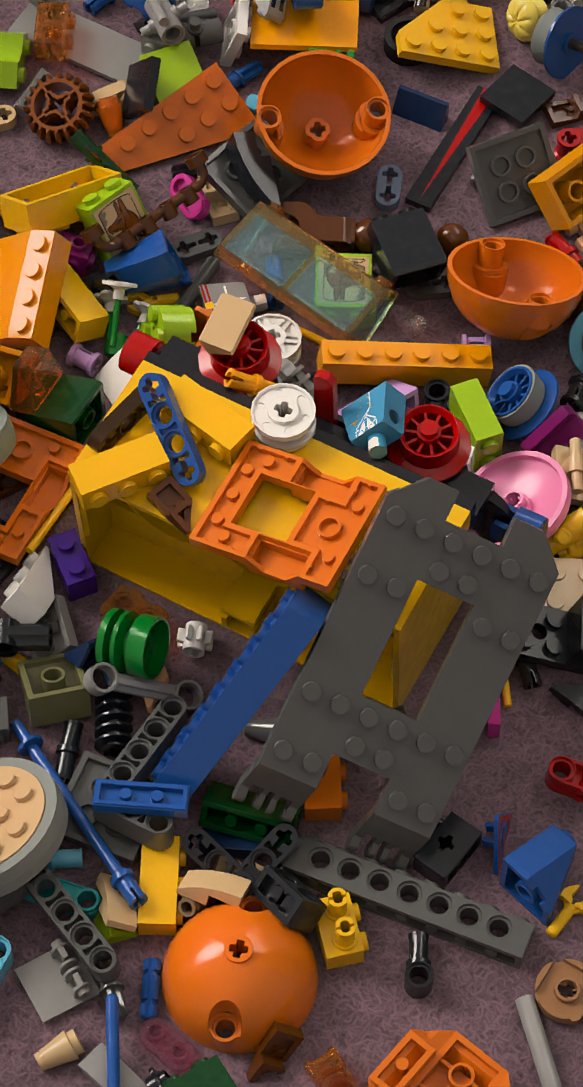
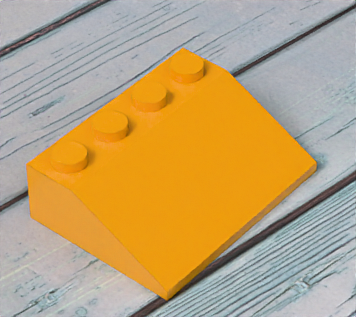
M287 0L284 20L280 24L270 19L268 21L263 19L257 12V4L253 1L250 49L308 51L309 48H320L334 52L337 49H341V52H347L348 50L357 52L359 0H323L322 9L295 10L291 0Z
M30 230L0 239L1 346L13 349L49 350L72 245L71 242L56 231Z

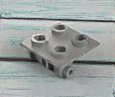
M56 939L51 943V951L14 969L43 1024L100 995L99 988L87 967L69 944L63 942L62 939Z

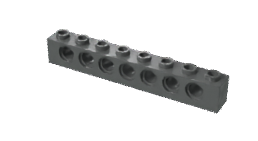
M300 835V846L283 864V870L292 872L308 888L326 895L333 888H342L346 893L349 892L351 902H357L358 906L362 909L416 930L427 932L429 935L517 969L521 968L533 938L535 925L523 916H511L500 912L492 904H479L470 900L463 893L448 892L432 881L426 880L422 882L412 878L407 872L400 869L393 871L383 867L374 859H362L354 856L343 847L334 848L323 844L320 839L308 835L305 837ZM322 861L327 863L328 866L317 868L313 864ZM345 873H354L358 877L348 880L343 875ZM375 884H382L386 886L387 889L383 891H376L372 888V886ZM406 895H411L415 897L417 900L408 903L403 901L401 898ZM434 907H442L446 910V912L443 914H436L432 912L431 909ZM471 918L476 924L467 926L461 920ZM502 930L506 935L504 937H495L491 934V931Z

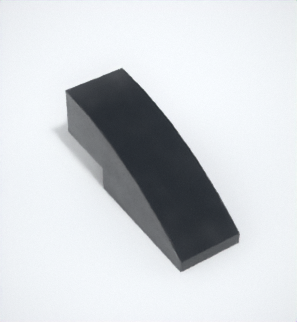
M254 131L233 132L226 144V148L236 176L256 206L268 218H273L281 203L270 155L259 156Z

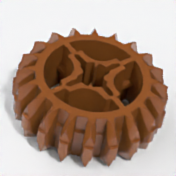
M57 72L55 79L50 74H47V81L44 83L42 80L37 79V84L39 85L37 89L30 87V92L33 95L25 97V101L29 105L23 107V111L28 114L25 117V121L27 124H31L29 129L32 133H37L36 136L40 140L46 138L49 144H53L56 140L59 145H63L65 138L69 140L79 129L90 130L87 121L95 120V116L90 112L96 110V105L92 103L95 97L89 92L90 87L85 83L83 84V80L80 77L74 78L68 72L63 76L61 72ZM59 91H70L69 93L65 92L62 95L54 94ZM47 100V105H46V107L42 110V107H43L45 101ZM55 102L63 107L64 116L57 110L58 107L55 105ZM78 106L76 114L72 117L73 110ZM58 122L66 123L61 126H49L50 124L54 125Z

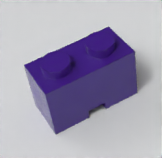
M75 528L48 537L47 543L50 557L69 601L72 602L97 593L95 572Z

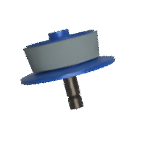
M571 6L565 10L554 7L547 10L541 16L533 31L531 39L533 59L537 63L545 65L546 71L553 78H566L583 61V7Z
M525 364L515 365L504 371L494 381L486 396L504 432L503 439L514 441L525 438L548 419L558 399L559 384L551 372L547 370H533Z

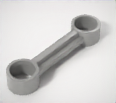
M100 662L90 667L83 676L84 687L94 696H103L111 691L161 701L169 695L178 696L179 688L186 687L193 695V704L187 706V712L199 707L203 701L202 688L193 680H183L175 685L119 674L114 666L106 662ZM96 669L104 671L108 676L109 685L107 689H101L94 683L93 673Z

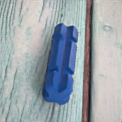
M145 958L143 961L144 975H142L140 1018L145 1021H155L158 1018L159 975L161 973V961L158 958Z

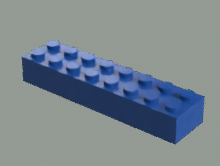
M307 586L304 591L297 588L293 591L288 588L278 602L279 605L275 611L269 613L260 626L259 632L250 638L240 657H236L231 663L222 681L219 680L209 693L206 702L200 704L191 717L190 723L181 729L175 738L174 744L163 753L158 761V765L150 775L155 778L153 783L191 785L190 797L193 795L319 631L332 605L330 602Z

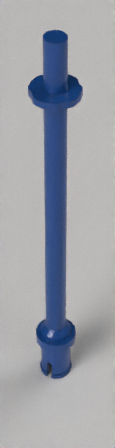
M20 719L13 720L10 723V727L21 742L18 746L19 754L21 756H31L33 761L43 767L56 781L66 801L69 813L111 872L110 884L112 887L120 891L132 910L139 908L136 904L137 900L143 906L147 902L148 897L135 881L134 872L131 868H122L40 748L44 743L43 738L40 735H30Z

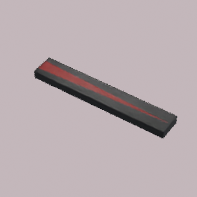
M477 86L406 195V204L418 209L423 208L425 212L430 213L466 157L465 148L475 143L495 112L480 102V95L486 88Z

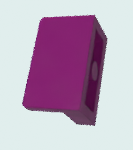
M562 405L530 434L520 446L524 450L541 452L551 457V450L555 445L570 447L569 440L571 438L577 437L581 441L583 440V420L570 405Z

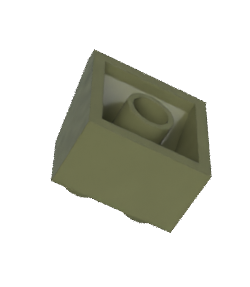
M65 653L17 662L25 707L32 728L65 720L68 721L69 719L76 720L92 716L90 693L86 690L83 683V668H78L64 657Z

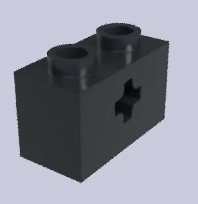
M451 811L445 820L443 818L439 819L431 838L413 855V869L444 890L481 845L482 832Z

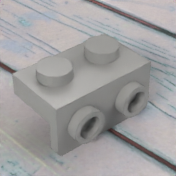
M55 594V599L47 612L35 623L52 624L53 648L51 651H31L33 659L69 652L79 646L64 596Z

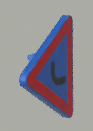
M510 812L496 814L494 823H485L486 832L494 833V839L481 838L484 847L494 848L493 874L499 875L512 819V813Z

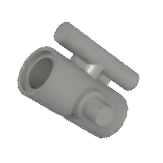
M146 0L144 8L150 20L147 21V25L139 29L144 38L154 33L160 36L165 45L174 46L179 44L184 39L186 33L180 19L183 18L181 15L190 10L187 3L183 1L175 6V4L171 5L169 0Z

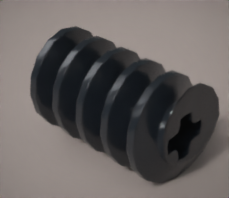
M111 691L103 696L95 697L96 718L94 723L96 729L94 736L96 740L94 748L99 754L117 758L133 736L130 734L133 732V725L130 723L133 721V714L130 712L133 710V703L128 700L133 695Z

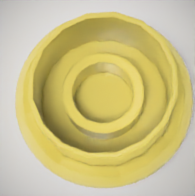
M510 1L506 12V19L509 30L516 39L522 42H531L537 22L548 10L545 1Z

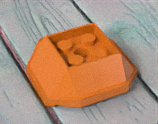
M410 1029L368 1077V1087H511L509 1073L506 1069L458 1031L453 1030L424 1031Z

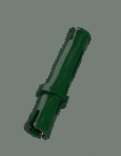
M81 129L68 140L86 157L85 161L88 164L91 162L106 168L105 165H108L113 171L120 172L122 179L132 181L135 190H137L139 185L102 151L103 147L100 144L97 146ZM84 145H87L103 162H100Z

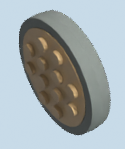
M0 758V897L17 890L29 882L50 862L63 841L68 825L67 804L56 781L43 767L22 758Z

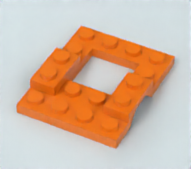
M8 415L15 430L16 445L8 458L0 465V473L30 486L6 525L0 524V559L18 566L26 553V547L70 487L68 465L75 462L85 445Z
M248 440L188 539L193 546L246 564L249 572L303 591L306 586L330 594L372 522L388 490L386 485L359 476L344 481L323 474L302 457ZM263 480L290 489L293 497L309 502L286 542L237 525Z

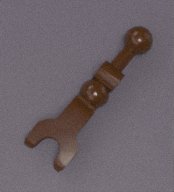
M280 202L281 206L275 214L277 221L280 224L294 227L298 233L293 237L277 239L272 247L273 257H280L283 261L302 262L317 252H354L355 247L360 252L373 253L366 231L369 223L372 222L371 218L363 219L356 224V218L319 215L305 202ZM448 223L443 225L438 231H434L446 257L456 247L470 241L467 230L460 224Z

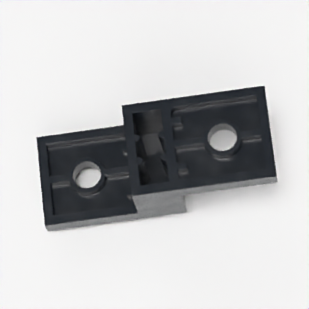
M583 596L568 611L543 606L533 626L534 629L541 633L542 639L535 638L530 632L518 660L583 675Z

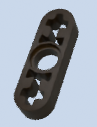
M138 387L95 427L89 435L87 445L95 452L101 453L111 449L147 414ZM149 388L150 392L156 393L155 388Z

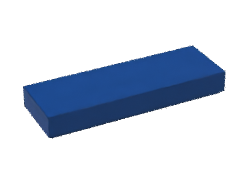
M96 778L92 811L187 818L191 785Z

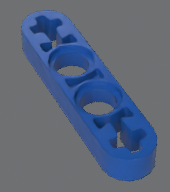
M144 374L139 380L138 391L154 430L170 461L173 475L181 485H199L203 482L206 475L205 465L172 387L166 376L162 374ZM152 381L159 384L155 388L156 393L149 391V388L153 386ZM159 398H166V400L160 401ZM167 406L172 411V419L169 423L164 424L160 420L159 415L161 409ZM176 435H180L184 439V447L180 452H175L171 445L172 439ZM190 455L189 458H184L185 461H178V458ZM188 467H194L195 471L191 473L192 477L185 476V473L188 471Z

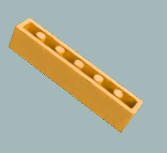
M321 340L316 359L317 371L326 370L332 373L337 378V384L380 385L384 381H389L393 378L412 386H425L429 380L439 378L445 380L450 387L478 378L481 386L487 387L493 371L491 345Z

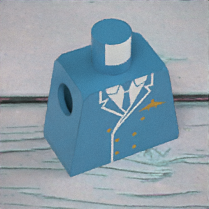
M384 381L343 408L341 413L352 444L368 451L370 457L374 459L385 457L387 455V446L401 438L404 434L406 396L387 381Z

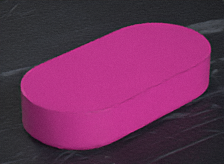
M184 173L176 175L170 183L171 196L173 197L180 189L195 181L194 177ZM202 189L197 193L200 199L196 203L185 207L184 203L178 206L187 219L198 222L205 219L208 215L210 202Z

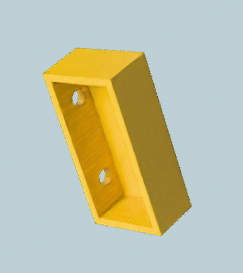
M90 164L1 194L0 207L4 227L14 230L18 234L30 230L52 231L68 229L70 224L82 222L75 209L77 205L83 202L82 199L90 193L99 191L109 179L115 177L122 178L121 173ZM76 182L77 186L71 188V185Z

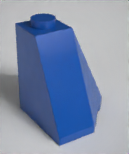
M162 229L139 241L133 248L125 252L122 251L104 262L106 273L109 271L117 272L121 282L138 284V288L125 290V295L185 287L192 284L188 269Z
M553 824L503 859L500 885L545 926L551 921L575 856L577 844L573 836L568 831L560 830Z

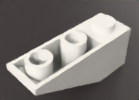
M47 546L38 554L34 551L25 559L22 564L23 567L14 576V581L3 593L7 598L0 608L13 619L19 621L20 624H35L47 612L55 599L50 552Z

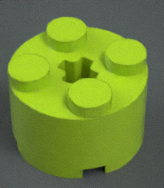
M186 305L148 306L146 322L141 323L140 331L163 341L164 344H167L171 337L175 336L196 345V342H191V333H197L195 315L191 307H186Z

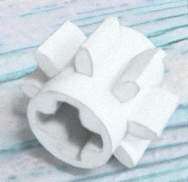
M189 621L186 623L185 628L179 627L176 639L177 648H182V653L191 658L203 657L205 650L212 651L214 640L213 631H208V625L201 621Z

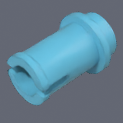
M82 848L57 850L47 864L48 868L51 869V872H55L54 869L83 868Z

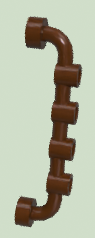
M198 150L184 160L189 170L196 169L197 178L193 183L180 189L176 195L159 204L155 210L138 219L128 229L118 233L111 241H104L101 238L105 232L99 223L89 226L80 233L84 243H92L96 249L102 252L111 253L119 248H122L125 252L138 244L135 239L137 235L143 233L144 237L158 230L159 227L156 224L158 220L163 218L167 222L175 218L179 214L177 210L179 205L184 203L185 207L196 203L200 199L197 193L206 185L208 180V170L205 162L209 158L204 150Z

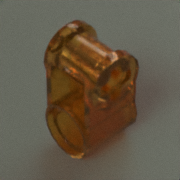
M333 1046L328 1047L327 1053L312 1062L307 1060L303 1063L307 1074L316 1087H357L356 1080L347 1069L339 1052Z

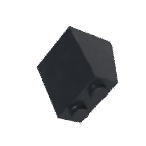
M414 207L405 208L399 211L398 215L390 217L387 214L374 217L372 222L369 223L366 231L386 292L440 278L448 260L423 208L416 210Z

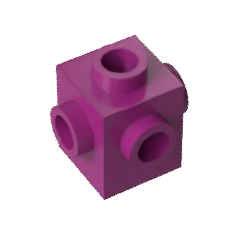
M62 231L61 236L72 243L68 264L79 277L84 278L87 269H93L97 253L93 252L94 246L92 243L85 244L81 236Z

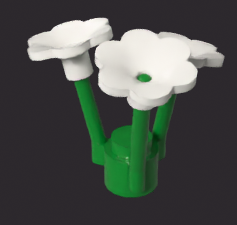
M102 280L103 284H107L114 289L113 291L102 290L100 293L94 294L95 298L110 315L106 327L104 355L112 358L122 349L128 337L117 333L120 306L128 303L125 290L138 288V284ZM134 300L133 305L141 312L137 321L139 325L136 330H140L141 323L146 322L147 309L150 304Z

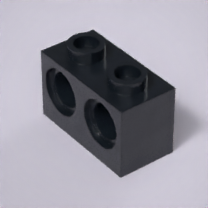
M267 864L250 890L285 926L307 933H312L328 908L292 872Z

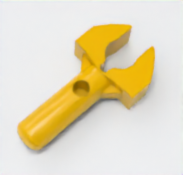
M141 292L128 294L126 297L128 302L137 300L140 302L144 301L150 305L175 304L180 296L177 292L154 296ZM127 305L128 312L136 316L141 315V312L134 305Z
M580 885L568 886L561 892L559 899L563 901L564 907L546 929L548 936L556 938L573 915H583V901L572 904V897L578 892Z

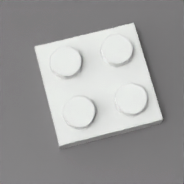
M236 0L223 24L224 42L221 46V66L231 67L234 59H239L243 42L247 43L250 38L251 27L248 26V22L253 11V7L249 6L250 0Z

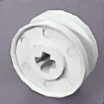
M273 313L260 315L251 320L274 336L281 348L282 360L288 359L295 366L298 364L301 358L302 332L296 322L290 317Z
M288 383L270 385L258 392L251 406V423L255 425L256 440L260 444L287 453L299 450L307 445L314 436L316 429V406L313 397L305 389Z

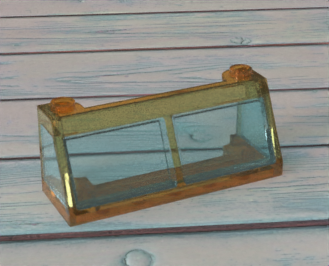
M259 201L218 245L213 253L335 340L369 341L399 294L391 288L394 283L382 275H379L377 278L370 276L287 219L288 217L284 215L286 209L274 201H271L270 205Z

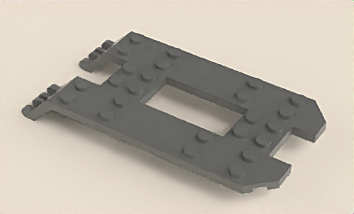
M429 476L417 480L416 483L385 493L260 755L239 778L232 794V799L242 802L245 800L251 785L258 786L259 789L254 795L251 805L259 810L266 795L271 792L263 808V812L269 815L274 812L277 801L281 797L288 800L282 808L279 817L280 820L291 823L298 808L317 789L333 754L387 778L372 808L352 828L346 840L345 848L353 852L357 851L362 838L368 834L372 837L365 847L364 856L372 859L382 843L376 855V861L383 864L387 861L390 850L395 846L400 849L393 859L392 868L403 871L410 858L431 838L559 575L545 531L513 517L499 546L446 521L460 491ZM418 579L471 604L415 719L362 695Z

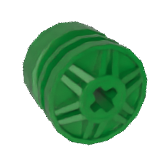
M111 608L101 621L95 645L97 663H109L115 667L119 674L127 672L130 676L154 680L164 667L170 645L169 623L165 617L151 614L138 615L135 611Z

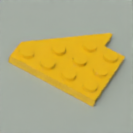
M441 0L402 27L395 36L397 55L400 58L487 74H497L500 69L493 14L490 7L469 4L467 0Z

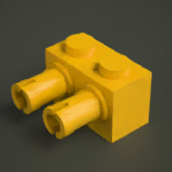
M333 888L329 891L328 897L320 898L328 908L315 926L326 970L364 962V952L369 950L365 931L360 932L357 922L361 921L358 903L351 902L349 892L346 893L342 888Z

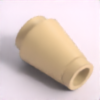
M74 1029L68 1032L63 1030L35 1053L34 1056L42 1071L80 1059L79 1055L84 1053L85 1049Z

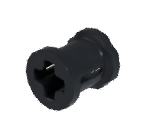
M574 375L568 381L569 388L566 394L562 395L560 405H570L575 412H583V376Z

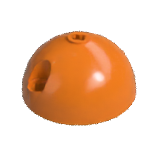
M329 50L305 51L292 55L278 63L263 81L258 93L257 117L254 123V131L257 136L262 138L266 148L275 160L292 173L313 180L338 179L358 172L367 166L379 153L390 131L391 108L388 96L381 82L364 64L339 52ZM370 111H376L381 116L376 117L372 115ZM262 120H266L270 125L265 124Z
M511 237L480 238L459 245L448 256L447 279L454 303L471 324L497 338L524 341L550 333L571 316L583 295V268L580 264L564 252L539 242Z
M255 895L244 898L240 906L230 905L225 902L202 910L189 919L177 931L170 942L164 957L161 975L162 994L165 1005L179 1028L194 1041L207 1048L233 1054L256 1052L274 1021L299 1028L313 1008L319 983L318 965L312 946L304 932L285 926ZM238 952H242L240 958H236ZM223 1029L231 1030L234 1033L228 1038H222L217 1035Z

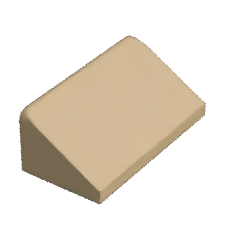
M222 293L199 337V341L207 353L233 355L251 320L256 305L233 295Z

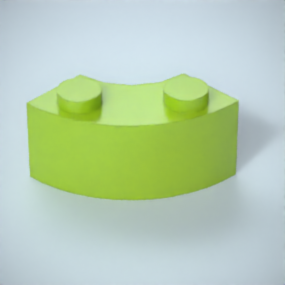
M0 31V88L18 89L20 83H25L26 68L24 65L26 55H31L32 40L28 39V33Z

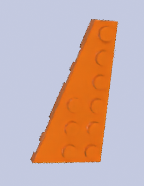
M215 62L153 107L152 111L145 113L102 144V151L126 172L229 140L233 132H239L253 119L256 120V117ZM91 152L100 162H103L94 152ZM105 165L107 169L112 170L108 165Z

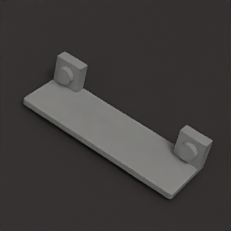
M29 0L30 3L8 29V32L28 33V39L32 40V46L113 82L123 79L127 80L129 65L138 62L140 55L168 47V45L162 42L158 34L155 35L153 33L144 38L141 33V42H138L57 6V0Z

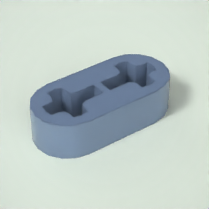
M392 164L385 165L378 172L375 205L383 212L395 211L400 204L402 171L398 166ZM388 175H393L392 184H387ZM386 193H391L390 202L384 201Z

